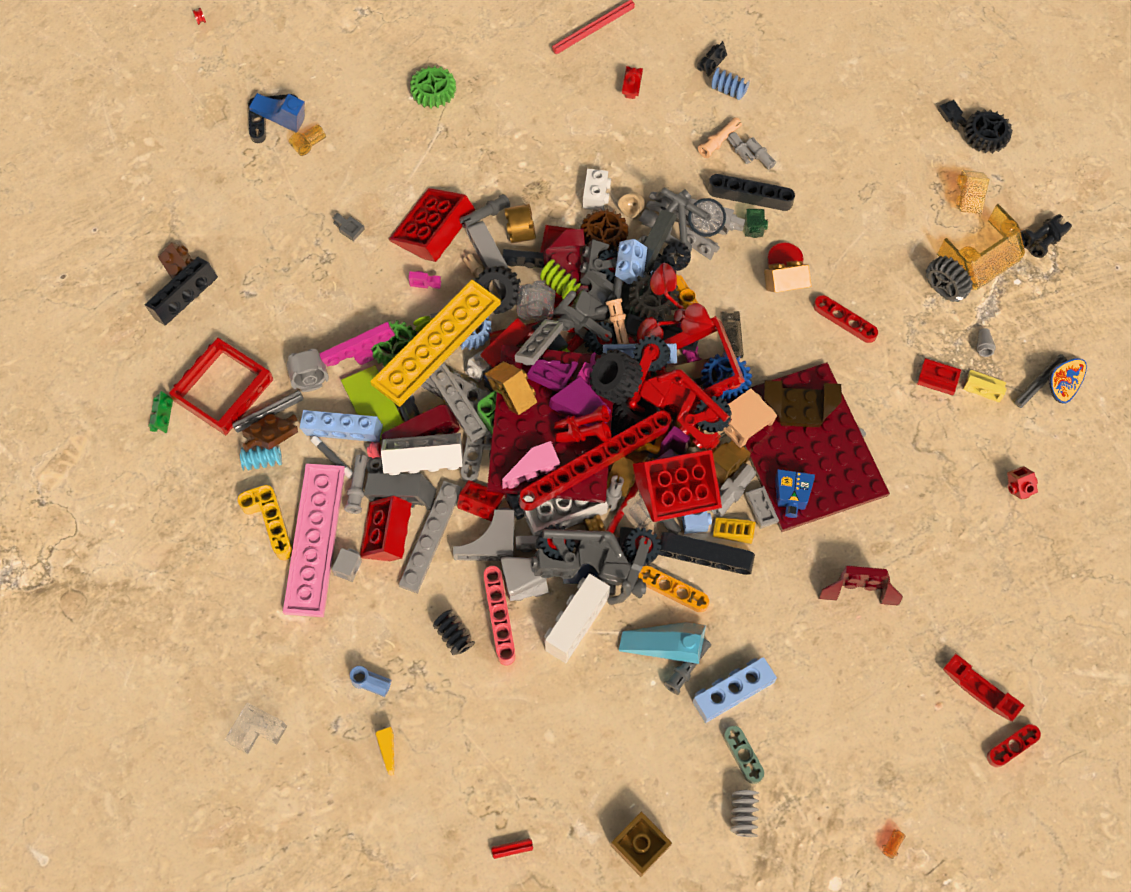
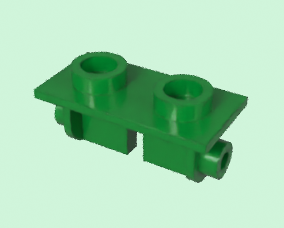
M162 391L153 398L152 412L156 414L151 415L148 427L152 432H157L159 429L167 433L173 399Z

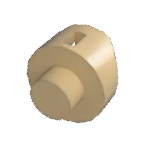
M632 192L623 195L618 201V206L624 215L634 218L643 213L645 201L640 194Z

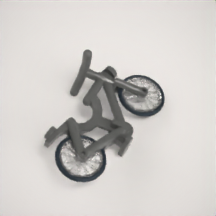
M668 187L662 188L656 194L657 199H662L666 196L672 200L665 211L672 213L678 207L680 240L670 235L671 228L665 240L667 244L678 241L684 243L690 249V252L692 251V245L688 242L685 209L689 211V226L700 236H714L725 225V209L714 199L703 198L692 204L688 201L691 195L686 189L682 190L679 194H675ZM643 235L637 241L644 245L648 236ZM676 249L675 254L671 255V257L678 258L681 257V255L678 254V251ZM658 253L652 267L655 266L656 262L663 264L660 253ZM648 273V275H647V277H646L645 280L650 283L651 278H648V276H649V273Z

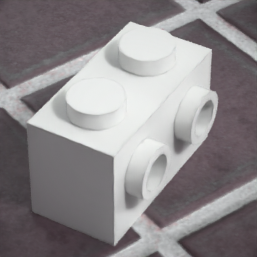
M587 169L583 208L594 210L601 208L604 211L605 204L609 202V193H606V191L611 187V178H608V171Z

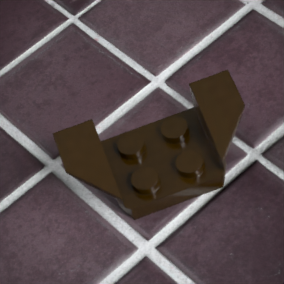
M765 380L764 399L778 415L781 426L820 427L824 420L842 402L841 384L824 383L822 390L782 388V381Z

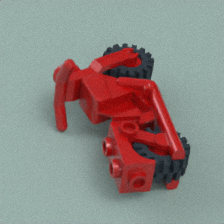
M651 335V337L645 336L643 340L640 339V343L635 345L636 350L633 353L635 354L634 359L642 367V383L638 387V392H635L632 398H628L626 405L640 414L645 412V408L637 404L641 397L660 409H663L666 405H677L681 409L677 419L681 424L679 428L686 435L690 433L695 438L693 442L700 449L703 447L707 450L709 448L714 449L720 443L719 438L721 436L718 434V431H723L732 421L730 406L720 397H709L681 369H676L650 379L652 372L663 370L662 367L667 366L666 363L670 360V351L668 345L659 337ZM698 398H700L701 403L697 404V410H695V415H693L692 413L694 411V407L697 403ZM701 427L707 432H714V434H705L699 431L698 428Z

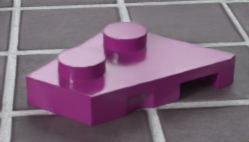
M537 360L530 368L527 376L528 379L553 391L560 392L568 384L578 363L560 364V361Z

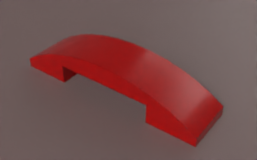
M955 653L943 668L947 675L978 702L1013 722L1025 705L1008 692L1004 694L972 670L973 666Z

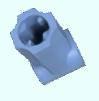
M356 666L350 672L351 683L355 688L364 689L382 697H385L392 682L391 679L370 672L363 666ZM361 673L365 675V678L362 681L354 680V677L357 674Z

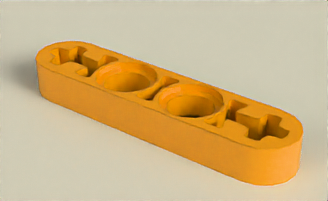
M651 566L642 567L638 578H641L646 583V587L696 612H704L708 608L710 601L705 593ZM649 572L651 578L643 579V574ZM655 576H658L655 585L652 584L653 579H655ZM667 580L670 583V587L662 589L659 586V582ZM679 589H685L688 592V596L680 598L676 592ZM691 593H693L694 596L690 603L688 601L690 599ZM701 598L705 605L697 606V601L695 600L699 601Z

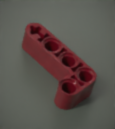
M439 405L384 432L381 438L383 441L384 439L430 436L439 432L453 434L457 433L461 428L447 405Z

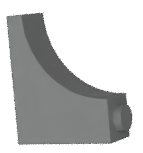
M510 508L494 510L491 525L479 539L463 546H453L454 560L501 561L502 557H514V510Z

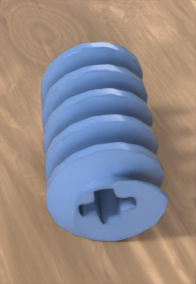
M718 67L712 78V89L718 87L719 92L724 90V94L728 95L730 93L731 97L736 96L737 100H740L747 92L750 80L744 84L745 78L738 81V75H736L733 79L732 72L726 76V70L719 73L720 67Z

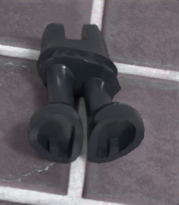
M1057 214L1046 219L1043 222V226L1035 232L1029 229L1021 231L1019 239L1025 249L1031 247V255L1043 258L1048 253V246L1050 244H1057L1071 229L1072 224L1068 221L1061 225L1059 222L1063 219V216ZM1045 234H1047V237H1046L1045 239H1043L1042 241L1036 242V241H1037L1038 239H1040L1042 236H1044Z

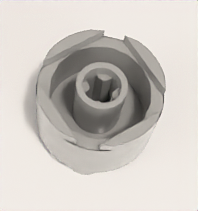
M317 349L292 353L288 356L286 366L293 389L297 390L296 388H299L302 392H310L321 388L325 380L326 382L328 381L329 376L326 365L321 360Z

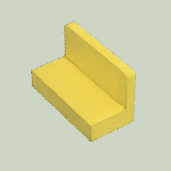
M970 370L963 390L1000 402L1007 388H1005V381Z

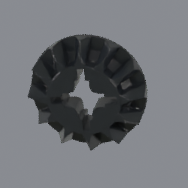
M678 241L669 243L661 255L663 263L677 267V271L686 268L691 260L690 249L684 243ZM677 249L678 254L682 256L677 258L675 264L674 258L671 255H674Z

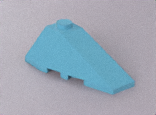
M682 622L623 631L619 651L699 664L706 625Z

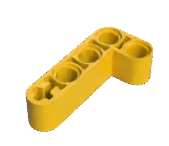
M263 485L241 493L237 500L242 511L249 515L261 511L272 549L277 558L280 560L290 559L293 548L280 504L273 488ZM271 494L270 498L263 499L265 495ZM247 501H252L250 505H244ZM276 511L274 516H268L270 512ZM276 529H282L280 533L273 534ZM279 543H283V545H284V550H283V551H281V546H280Z

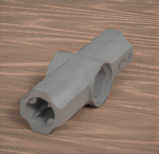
M743 463L732 478L729 477L725 481L719 492L722 508L711 510L713 514L722 517L730 506L740 499L745 488L756 475L753 467Z

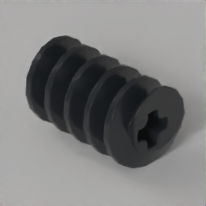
M447 610L434 621L433 627L438 629L437 633L442 636V641L447 642L446 646L451 649L452 655L462 654L469 650L475 644V641L468 643L471 637L470 634L463 636L466 628L459 630L462 624L461 621L454 623L457 615L450 617L453 610Z

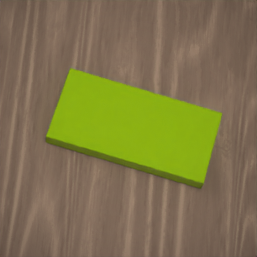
M374 365L342 379L341 382L357 415L378 417L383 424L382 435L384 432L404 422L394 402L371 385L370 381L379 373Z

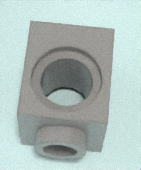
M341 548L332 567L334 576L353 582L362 563L359 553L350 548L348 550Z

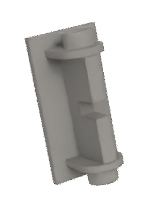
M687 227V238L692 248L711 260L714 252L717 253L720 249L718 243L696 234L691 228Z

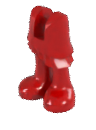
M600 405L592 413L581 417L567 416L554 422L555 429H569L567 432L555 434L556 442H580V440L585 441L587 436H598L601 441L609 442L611 440V431L605 423L610 420L607 406ZM599 422L595 425L581 428V425Z

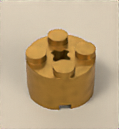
M530 204L504 208L505 216L508 220L506 226L511 244L536 239Z

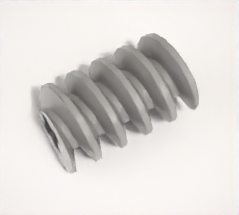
M739 790L732 793L733 798L737 800L732 801V806L736 808L731 811V814L736 817L731 819V823L736 826L731 827L730 831L737 836H758L752 833L753 829L758 828L757 825L752 824V821L758 820V817L752 815V813L759 811L758 808L753 806L754 803L759 802L758 799L753 798V795L759 794V792Z

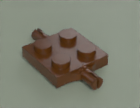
M270 414L242 430L243 437L249 440L243 443L244 450L248 451L254 446H261L270 450L297 434L298 428L293 424L298 421L296 415L292 414L290 417L282 419Z

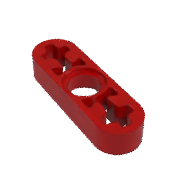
M1028 724L991 749L987 754L989 764L997 768L1002 767L1035 744L1041 738L1039 728L1033 724ZM1032 731L1034 733L1032 737L1023 741L1022 737L1028 732ZM1010 740H1014L1019 744L1018 751H1012L1009 748ZM1003 750L1007 753L1000 760L995 761L993 758L995 754H999Z

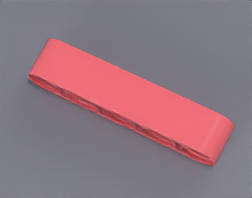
M490 566L484 571V582L497 658L502 665L508 666L515 661L516 655L503 579L500 569L496 566ZM492 574L498 576V578L494 581L488 579V577ZM494 593H499L501 598L494 600L491 596ZM497 612L505 614L501 619L494 617ZM501 631L508 633L506 638H499L497 635ZM508 650L512 654L508 658H503L501 653Z

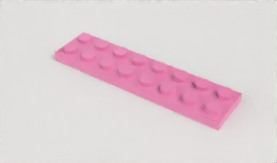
M306 464L283 607L284 615L324 617L345 466Z

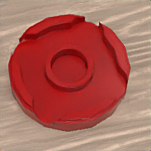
M784 242L778 243L770 249L767 263L768 267L771 264L779 263L787 266V262L790 261L803 262L804 257L802 251L797 246Z

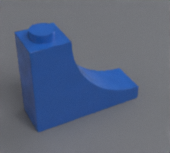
M257 93L249 107L250 111L295 133L299 131L305 119V101L288 94L286 99L277 100Z

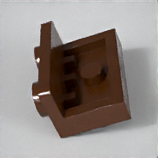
M172 242L158 256L172 279L194 260L190 257L188 249L184 245Z

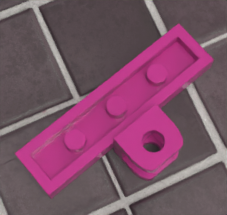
M386 322L319 355L327 367L337 365L340 361L352 357L355 358L358 364L364 365L374 360L371 348L380 342L390 340L391 337L395 336V333L389 323Z

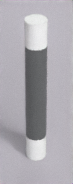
M317 436L312 437L311 442L335 466H345V475L351 479L354 472Z

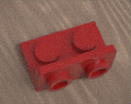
M468 480L459 494L457 508L492 522L494 510H497L504 495L499 492H489L487 487Z

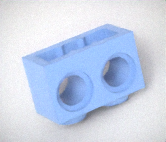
M636 239L621 241L619 243L615 276L627 284L643 282L647 247Z

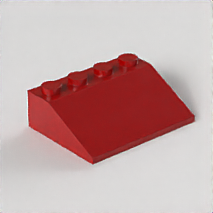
M428 188L389 238V241L424 260L437 262L455 236L460 232L462 225L465 224V222L460 223V218L474 212L475 208L465 194Z
M712 450L633 464L636 484L652 522L722 508Z

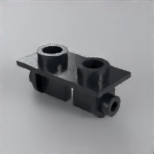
M723 41L720 44L713 45L706 54L707 57H703L697 64V69L699 71H706L707 77L711 75L727 56Z

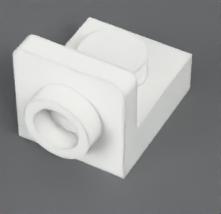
M484 350L468 360L465 373L476 382H480L483 374L492 368L480 356Z

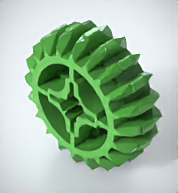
M428 65L427 69L421 68V72L416 71V74L412 76L410 92L414 101H417L418 105L423 104L424 108L427 106L430 109L433 106L439 108V105L445 107V102L450 103L451 99L455 96L456 81L448 69L444 70L442 66L437 68L436 65L430 68Z
M389 320L388 323L394 330L395 336L371 348L373 358L377 360V363H383L385 367L417 335V332L413 330L411 325L407 326L405 322L400 325L398 320H396L395 324H392ZM399 335L406 337L408 340L400 338ZM381 349H384L385 351H389L391 354H387V353H385L384 351H382Z

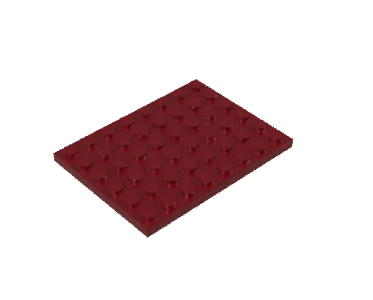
M502 345L500 363L504 361L518 369H523L528 374L532 365L515 362V354L521 347ZM545 350L538 360L560 361V364L577 362V368L566 385L568 386L576 380L584 363L590 364L592 354ZM596 355L595 361L597 360V358L600 359L601 355ZM527 379L528 384L535 390L536 395L534 396L537 403L520 415L510 411L502 394L497 392L487 491L520 495L521 490L546 476V474H543L531 482L523 481L514 488H502V479L533 447L551 441L559 459L560 468L604 442L598 436H587L585 441L580 440V442H556L555 434L569 431V429L559 430L554 428V422L567 417L551 409L549 406L550 398L558 392ZM599 396L611 410L610 420L606 423L611 431L613 402ZM598 458L591 459L595 463L600 462ZM608 466L554 498L605 503ZM580 467L574 468L576 472L581 473L584 471ZM565 477L557 478L560 482L567 481ZM546 486L540 488L544 492L550 491Z
M828 362L771 380L782 381V388L822 390L824 383L838 384ZM764 383L749 388L759 394L761 399L769 406L764 399ZM843 394L842 402L824 420L820 427L781 426L777 415L772 425L763 427L748 438L744 445V448L751 453L749 460L756 472L761 487H765L779 519L778 526L781 533L879 500L890 494ZM777 470L815 475L806 508L804 510L798 509V514L795 518L785 516L786 507L777 506L775 487Z

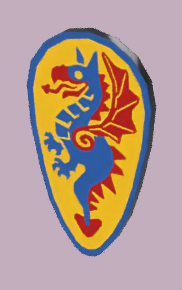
M1071 359L1057 365L1051 371L1049 388L1053 398L1058 403L1066 404L1076 395L1086 375L1087 363L1085 360Z

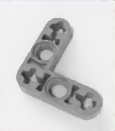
M489 431L485 435L487 436V444H484V436L478 439L477 442L472 443L467 436L463 467H461V477L465 483L468 480L475 482L479 477L483 450H491L492 444L489 441L492 435ZM475 452L478 454V458L476 460H469L468 454ZM469 465L472 466L473 474L471 477H467L466 474L469 472Z

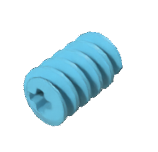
M256 446L255 451L251 448L248 452H245L244 448L241 447L240 461L243 471L245 467L248 471L252 470L253 466L255 469H259L260 463L263 468H267L268 462L271 467L275 466L276 462L279 466L282 465L280 446H275L270 450L264 447L261 450L260 446Z

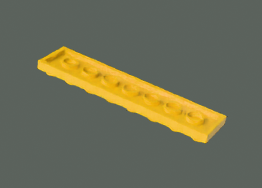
M471 280L370 381L371 385L400 407L501 304L500 299L474 280Z

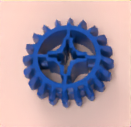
M725 352L722 354V357L717 353L715 359L709 358V363L706 362L703 366L705 369L701 371L703 376L700 381L704 382L702 388L706 389L723 381V377L735 375ZM740 356L736 360L745 382L741 383L738 388L726 390L722 395L718 396L726 399L727 404L730 403L731 398L734 401L748 391V387L752 384L750 381L752 374L748 373L750 367H744L746 361L740 362ZM713 370L716 372V376L718 377L715 383L713 382L711 376V372Z

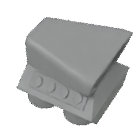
M501 558L509 601H521L524 598L540 597L543 594L549 593L546 578L534 576V568L531 567L532 558Z

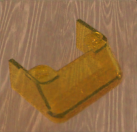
M999 204L993 209L988 222L1004 238L981 253L970 246L958 250L946 238L937 253L939 257H952L954 261H958L960 265H963L965 270H968L967 274L971 276L970 280L973 282L972 290L980 289L1021 261L1025 255L1018 223Z

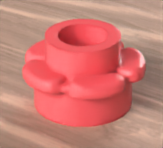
M371 442L367 447V453L370 458L382 457V446L379 442Z

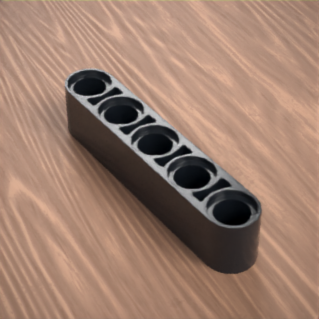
M714 174L709 179L708 193L712 197L781 211L790 210L794 203L795 192L787 187L721 174Z
M662 532L659 539L661 542L658 545H661L659 555L743 575L752 574L755 554L751 551L669 532Z

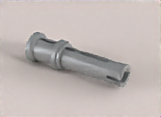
M357 455L355 458L351 488L347 490L348 502L344 508L348 513L359 514L362 512L360 507L361 500L364 497L362 488L368 457L362 455V459H360V455Z

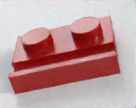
M925 358L917 385L953 396L961 369Z

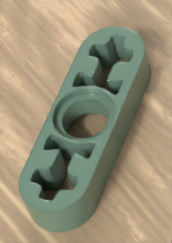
M738 726L728 727L724 733V740L741 772L749 783H759L764 777V769L741 728ZM731 731H732L734 734H735V733H738V734H739L738 737H737V741H738L739 744H740L741 742L744 743V744L738 746L736 749H734V746L737 745V743L735 742V740H734V739H729V736H730V734H731V733H730ZM741 749L747 750L750 758L748 760H741L738 756V751ZM752 760L754 761V763H752L751 765L753 770L759 771V774L757 775L758 779H756L754 776H749V774L751 773V769L749 766H747V768L744 767V765L749 764Z

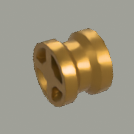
M599 514L594 515L592 519L586 518L583 520L586 531H605Z

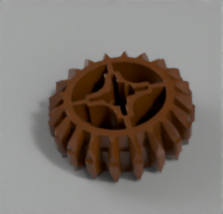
M608 207L605 211H602L600 208L599 212L593 210L592 215L587 214L580 226V229L584 230L585 244L588 245L592 239L609 244L607 251H617L619 243L627 240L629 233L628 224L625 218H622L621 213L616 214L615 209L609 212Z

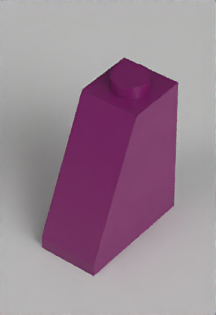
M581 376L551 397L549 403L551 409L571 417L587 415L595 411L600 405H606ZM594 422V423H589V424H584V425L592 426V425H595V424H597V423H599V422Z

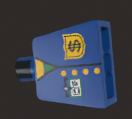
M777 470L775 476L777 506L786 507L785 516L795 518L797 517L798 509L804 510L806 508L815 478L814 474Z

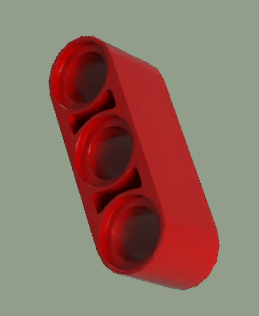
M517 318L480 356L494 368L500 363L502 345L518 346L532 331Z

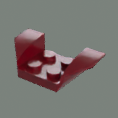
M565 230L543 252L544 267L549 261L554 259L555 263L553 266L560 264L558 271L565 269L564 276L570 273V281L574 278L577 279L574 284L575 286L581 282V272L579 271L581 265L580 248L585 246L584 230ZM546 284V288L549 289V290H552V289H551V285L548 286V285ZM581 284L578 291L576 292V296L582 290L588 292V286H583Z
M846 566L838 581L823 588L819 599L837 601L841 588L844 586L847 589L862 587L868 591L881 589V604L899 606L903 598L902 594L890 583L887 569Z

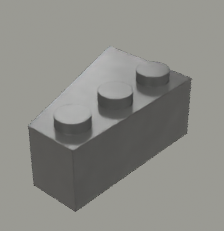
M376 472V474L368 473L364 496L371 502L396 496L412 503L411 508H414L415 505L425 506L426 510H431L434 505L437 489L419 472L411 474L400 472L397 475Z

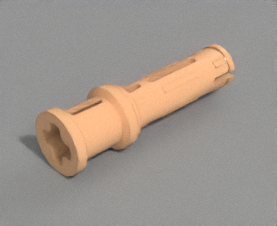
M734 117L717 134L709 136L704 144L698 146L699 153L704 158L711 157V153L721 147V143L728 138L729 134L741 127L740 119Z
M622 299L605 302L609 307L611 316L609 320L613 322L618 344H629L624 323L626 315L623 314L621 306Z

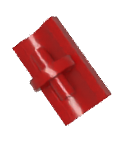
M626 66L622 94L626 98L635 99L636 96H639L643 68L636 69Z

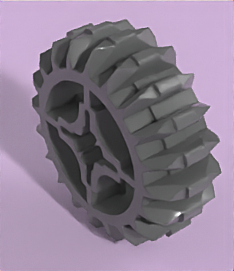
M940 256L933 260L926 269V278L929 279L928 283L932 285L931 288H934L946 300L959 302L965 299L973 288V282L970 280L971 276L967 274L968 270H965L963 265H960L958 261H954L952 257Z

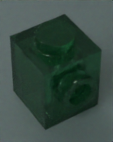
M746 209L744 218L745 237H763L764 231L768 229L765 209Z

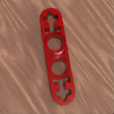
M825 295L816 298L814 310L866 343H872L876 340L878 336L876 326ZM840 311L843 314V316L841 318H837L834 316L833 312ZM849 321H856L858 327H851ZM869 331L872 332V335H866Z

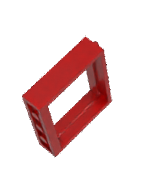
M715 316L711 318L714 325L704 332L694 335L681 332L664 340L665 343H676L678 350L718 331L735 375L704 389L703 391L709 397H718L724 391L736 389L741 383L745 382L723 324ZM662 367L663 370L656 371L658 376L667 373L665 367ZM698 398L696 405L701 403L700 398ZM669 405L672 411L680 413L681 409L677 405Z
M217 337L212 344L208 345L203 355L196 359L195 364L185 371L181 380L173 385L174 388L169 394L174 402L226 436L233 428L232 423L242 418L274 379L269 370ZM224 353L258 376L222 418L217 421L183 397L217 358Z

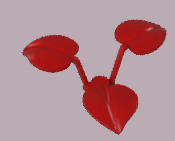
M667 263L661 264L651 277L650 287L654 294H664L678 307V310L674 313L675 320L657 323L653 317L645 319L637 331V344L640 343V339H645V336L651 337L653 335L663 339L661 325L681 324L683 332L689 335L704 332L714 325L703 305L693 303L685 310L683 306L668 294V292L676 288L677 276L673 268Z

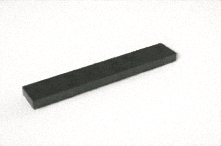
M661 210L644 243V246L647 247L643 282L632 284L624 282L620 299H622L621 306L624 314H628L677 218L676 214Z

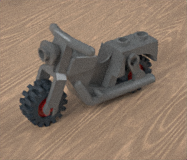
M592 239L582 250L583 262L579 269L581 272L580 283L583 286H588L590 291L582 290L577 296L574 291H570L551 312V317H560L557 321L563 322V331L575 328V333L586 342L584 344L585 347H589L587 351L601 355L603 354L604 344H618L613 325L609 327L610 323L604 325V322L596 323L595 321H604L610 317L609 307L605 302L621 298L623 280L615 276L618 251L614 253L613 250L607 251L609 244ZM574 299L572 306H568L570 302Z
M551 524L548 528L546 526L537 537L536 549L539 550L531 559L534 576H541L542 578L555 576L570 579L577 574L582 564H590L596 569L598 573L597 578L602 582L617 586L622 584L620 595L608 598L607 602L609 605L623 603L631 593L637 598H642L643 594L646 593V583L641 578H638V575L643 566L651 564L657 558L661 549V545H658L661 542L660 539H655L657 534L654 533L652 535V530L650 529L646 532L644 527L641 530L636 528L635 531H631L623 542L622 546L625 547L622 550L614 534L608 531L565 530V526L559 528L560 524H556L554 527Z

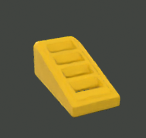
M716 518L713 537L752 544L756 522ZM721 524L725 525L724 532H720ZM729 526H732L731 533H728ZM737 527H740L739 534H736ZM745 528L748 529L747 535L744 534Z
M392 727L377 731L375 734L388 774L393 775L395 771L394 733Z

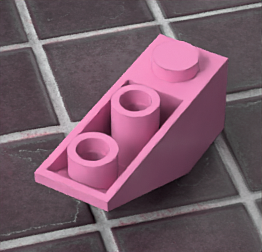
M551 441L531 448L502 479V488H514L523 481L531 482L536 480L538 476L548 475L557 470L560 462Z

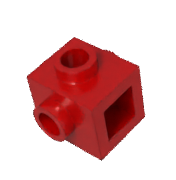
M1025 466L1007 472L1009 483L1007 487L1012 495L1019 499H1027L1031 495L1038 493V480L1035 472Z

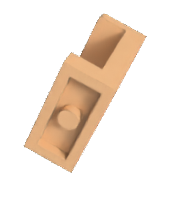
M749 389L728 404L732 412V421L723 431L741 448L752 435L766 425H772L777 414L761 399L759 394Z

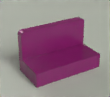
M674 426L661 443L659 457L669 449L678 454H686L690 436Z

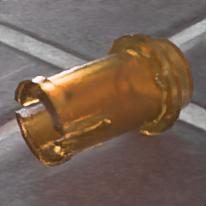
M893 829L886 845L882 846V853L891 859L898 856L899 853L897 851L906 837L905 834Z

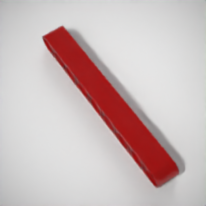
M666 411L656 412L614 436L609 442L600 444L525 487L520 492V507L525 511L535 509L663 435L669 428L671 422L670 414ZM661 420L665 423V425H660L657 423V421ZM641 430H647L649 434H643ZM630 439L633 441V443L628 444L624 440ZM609 448H613V449H615L617 452H616V453H610V452L608 451V449H609ZM598 458L600 462L595 463L591 459ZM580 467L584 471L581 473L576 472L574 468ZM565 477L567 481L560 482L557 478ZM546 486L550 491L544 492L540 488ZM530 496L533 498V501L527 502L523 498Z

